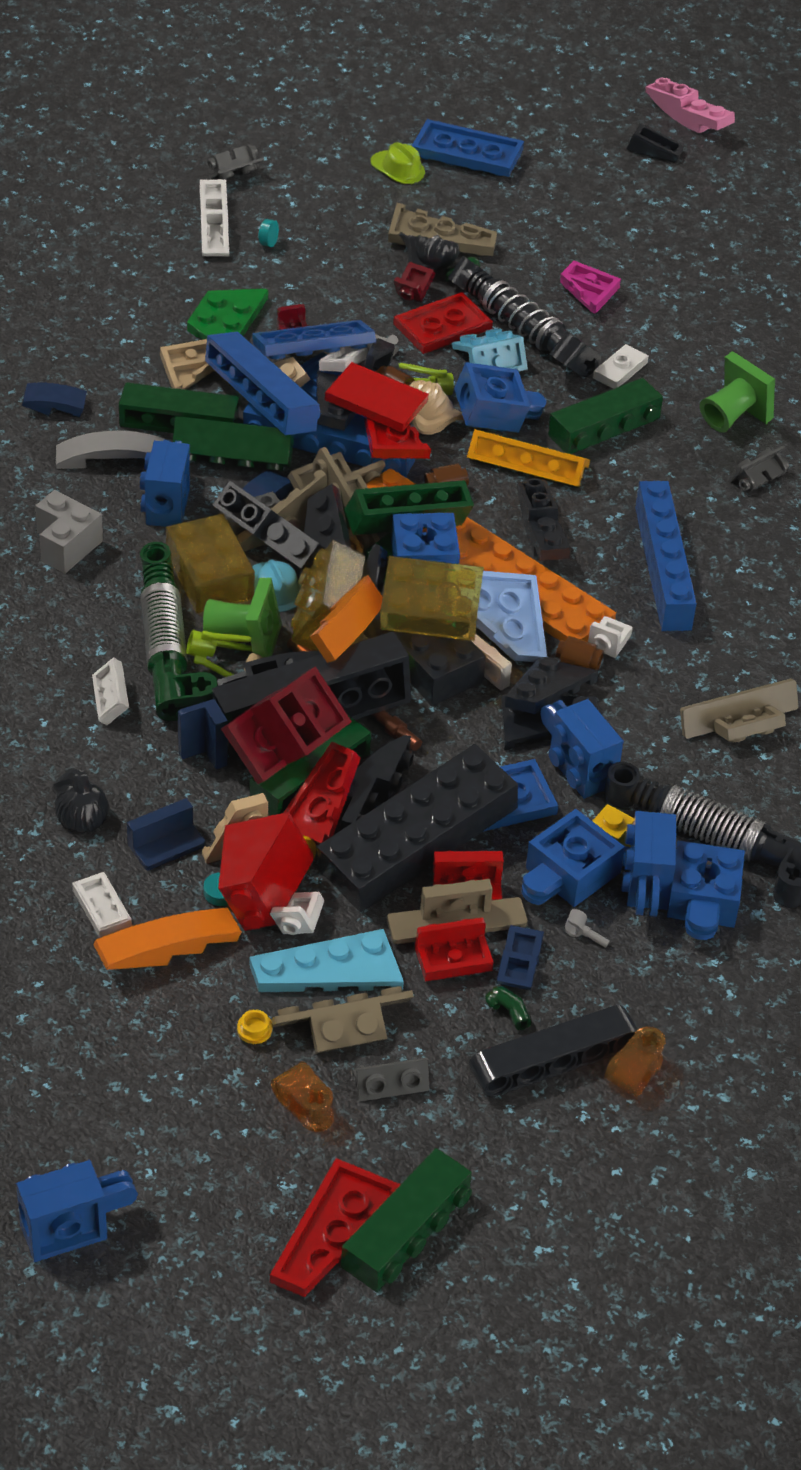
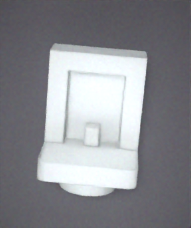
M604 616L600 623L593 622L590 626L588 642L598 645L599 649L604 650V654L616 658L631 637L632 626Z
M320 892L294 893L287 907H273L270 915L283 934L313 933L325 900Z

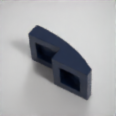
M27 383L22 406L48 416L52 408L80 417L84 410L87 391L56 383Z
M267 471L255 477L242 489L253 497L273 491L278 499L282 501L293 488V485L289 479L272 471Z
M510 925L496 984L531 990L543 942V931Z

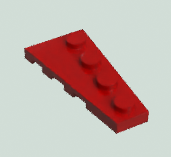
M336 1158L270 1273V1283L305 1297L341 1260L342 1246L401 1184Z

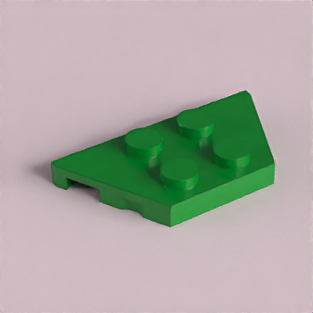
M268 289L208 291L187 321V331L202 340L207 339V335L239 332L244 337L268 300Z

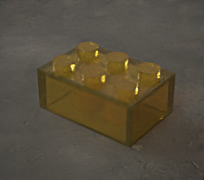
M224 513L166 527V544L171 550L173 568L196 613L204 612L208 599L228 603H241L253 599L255 593V572Z
M332 540L325 550H319L314 559V564L302 571L298 581L301 589L295 599L297 612L291 621V627L294 628L291 641L312 651H319L310 636L321 626L320 622L331 613L330 608L362 579L364 555L335 540Z
M389 556L380 611V629L475 641L484 567Z

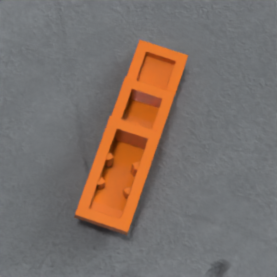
M369 575L362 578L330 608L331 613L320 622L321 626L310 636L327 663L335 661L360 636L385 603L384 598Z
M226 907L159 918L96 939L93 945L106 970L166 966L173 955L201 954L209 943L237 942L242 931L230 910Z

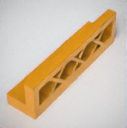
M474 429L467 458L580 487L585 467L589 468L590 459Z

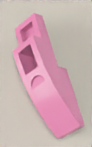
M659 78L654 83L645 87L647 94L667 115L699 134L710 128L718 131L735 122L734 112L726 110L722 106H714L706 103L705 100H700L698 90L689 88L686 84H678L670 81L668 78Z

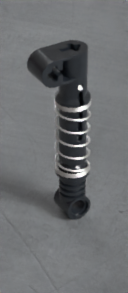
M465 256L461 258L448 277L450 281L479 300L481 307L489 312V314H498L499 321L503 322L506 320L509 322L508 326L510 329L518 328L520 336L527 335L530 344L536 343L538 350L550 353L551 356L582 377L590 376L601 360L598 352L566 331V326L559 319L549 317V313L546 310L539 309L535 302H529L526 295L518 294L516 288L510 287L508 282L499 278H493Z

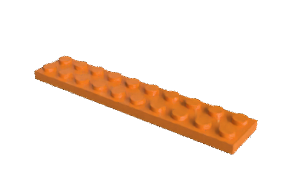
M389 468L380 474L381 477L374 478L366 485L368 488L414 485L415 483ZM467 517L462 525L456 526L460 551V569L537 576L543 629L557 640L566 641L568 636H572L588 642L590 626L593 622L600 623L604 616L615 620L616 612L470 518Z

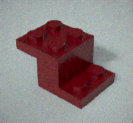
M315 666L287 686L266 696L221 730L256 783L260 784L287 764L307 756L352 721Z

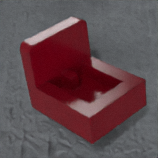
M409 262L402 277H396L394 280L397 294L408 301L414 299L422 302L435 276L434 270Z
M304 304L279 307L277 309V330L307 327Z

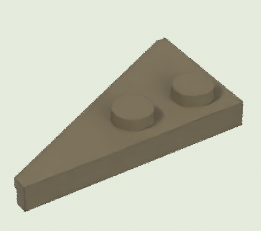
M322 470L316 471L313 474L316 479L301 491L298 488L294 489L285 500L278 502L271 508V510L302 532L305 529L308 498L328 486L327 475ZM245 529L230 543V547L235 554L266 543Z

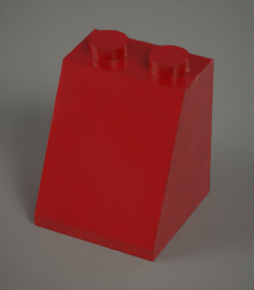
M290 812L225 825L218 889L244 931L277 925L270 915L272 908L287 907L313 862L314 855Z

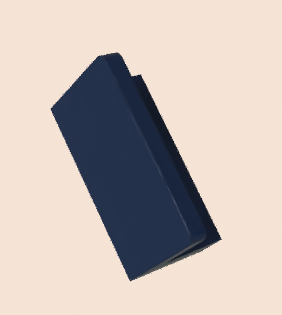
M215 699L178 711L179 755L182 759L205 752L214 768L219 769L228 766V739L221 730L228 724V720Z
M187 798L127 822L128 846L145 870L154 869L205 846L204 838L193 825V806Z

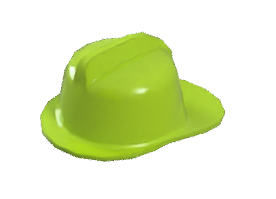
M395 142L390 145L388 150L377 152L370 159L371 165L375 169L399 183H417L425 175V169L420 163L419 152L408 144Z

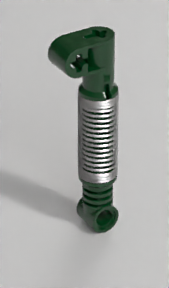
M151 542L143 546L140 551L144 582L140 600L146 663L150 674L153 676L155 706L158 717L165 721H178V711L180 709L212 700V688L217 687L218 682L215 676L207 672L184 674L187 670L188 659L181 596L174 582L171 550L165 543Z

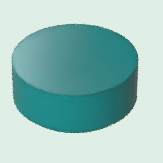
M265 219L261 223L258 239L262 246L273 247L276 244L279 234L278 222Z
M220 872L211 874L204 881L205 899L215 906L228 905L218 889Z

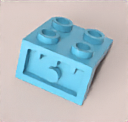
M491 329L485 331L486 336L477 337L476 334L464 335L460 337V341L452 343L453 349L468 352L470 363L517 369L518 371L528 370L523 336L514 335L512 331Z

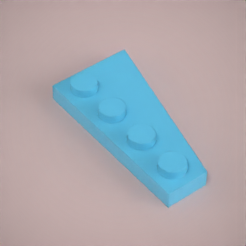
M384 929L250 957L249 966L258 992H304L306 987L323 988V991H338V987L358 986L359 991H373L374 986H401L402 990L404 987V980Z

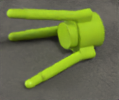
M399 363L398 366L401 369L433 375L428 376V378H414L415 381L423 380L438 383L446 395L453 394V374L447 373V370H436Z
M192 630L187 643L186 654L194 656L193 663L203 665L223 677H228L234 674L207 660V656H214L216 646L253 652L251 645L236 643L251 642L252 639L250 636Z

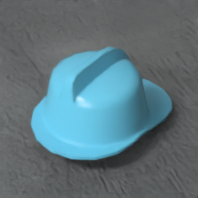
M271 559L268 562L253 565L247 571L246 581L253 595L259 578H272L279 612L294 609L301 602L303 597L302 586L298 583L299 580L295 570L289 564Z

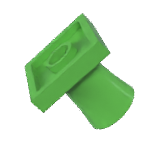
M730 352L725 356L724 388L700 402V411L703 418L718 432L728 431L745 411L767 424L774 418L775 378L735 352Z
M259 578L251 605L208 599L203 615L204 631L250 636L253 653L259 654L263 658L272 656L282 626L272 578Z

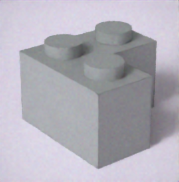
M53 490L35 505L37 533L40 536L41 562L66 574L103 542L101 513L56 490Z

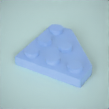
M449 568L446 572L449 602L513 661L536 662L538 658L547 657L536 575Z

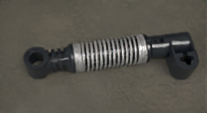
M617 762L609 767L604 798L610 805L626 808L634 804V808H641L644 812L649 810V812L676 814V828L678 827L679 832L682 830L684 834L689 832V836L694 834L695 839L698 837L700 841L705 839V842H710L712 846L716 843V846L745 850V860L753 863L761 861L778 868L773 889V897L777 903L789 908L801 905L800 841L772 830L770 824L762 822V820L759 821V819L754 820L753 816L749 818L747 814L743 815L742 812L738 813L737 810L732 811L731 807L727 809L726 805L716 804L715 800L711 802L709 798L705 799L704 796L695 795L693 791L689 793L688 789L684 790L683 787L677 786V784L670 783L659 786L657 781L651 783V779H644V776L640 775L638 768L631 763ZM793 875L799 877L795 881L792 880Z

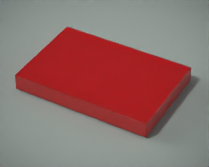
M461 292L394 316L393 324L422 354L458 342L461 336L477 335L491 330L493 321Z
M351 362L327 389L324 400L403 432L426 405L429 394Z

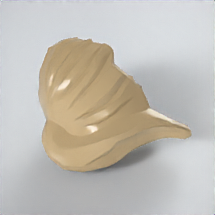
M418 380L409 385L429 394L428 402L412 420L413 426H415L420 434H435L441 432L454 421H464L462 412L454 409L451 400L442 391L440 384Z

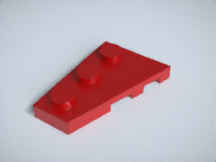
M364 417L372 458L430 459L431 448L427 443L423 444L421 442L419 432L415 426L411 427L408 425L403 432H400Z
M335 742L330 743L283 812H290L302 835L309 837L316 845L323 843L334 835L361 759L355 751Z

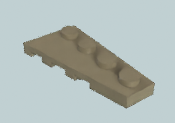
M396 204L388 233V242L405 245L399 236L400 232L407 236L422 235L428 238L439 235L443 240L458 243L460 252L473 253L479 256H493L497 241L496 231L469 223H464L460 226L455 224L451 218L442 216L440 219L429 217L428 211L417 209L416 212L405 209L406 205Z

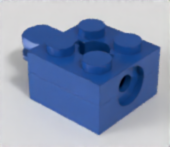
M465 362L454 387L465 425L474 428L519 433L525 418L538 420L546 406V399L542 394L525 391L517 369Z
M165 439L164 441H154L152 451L146 452L145 470L147 471L141 472L140 490H145V494H142L141 512L146 513V525L182 528L190 492V444L182 443V441L170 442V440Z
M454 513L393 514L391 545L396 583H411L414 581L420 593L432 595L441 592L444 582H447L446 572L449 568H459L460 551ZM423 527H427V531L423 533Z
M589 699L568 707L562 700L556 701L552 705L543 706L541 708V720L552 735L549 749L551 763L562 771L569 785L575 788L583 799L604 791L609 767L621 761L624 742Z
M574 809L529 841L526 869L529 872L523 876L522 895L526 901L541 905L558 894L575 907L621 873L625 846L579 810Z
M635 811L634 823L627 824L625 843L630 844V847L625 846L622 866H625V870H628V872H623L621 892H627V906L636 907L635 915L643 916L644 908H649V916L656 917L658 909L668 910L676 867V814Z
M677 840L676 867L667 918L685 920L687 934L698 940L713 938L717 932L718 925L734 928L741 897L745 850ZM707 861H711V865H707Z
M91 1160L81 1163H71L62 1169L43 1175H32L23 1181L17 1182L20 1226L33 1261L38 1262L106 1240V1212L131 1205L137 1199L138 1193L134 1184H132L133 1181L129 1172L121 1170L97 1178Z

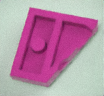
M574 260L561 273L560 283L585 307L596 314L620 288L621 279Z

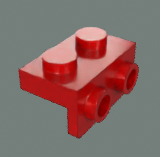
M503 851L434 852L433 885L490 879L493 889L492 900L502 899Z
M483 917L462 919L442 924H429L417 928L415 951L425 982L493 971L494 962L485 938L486 923Z

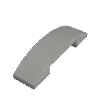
M101 431L80 435L56 445V469L86 468V459L145 458L146 452L152 451L153 442L164 441V439L134 431Z

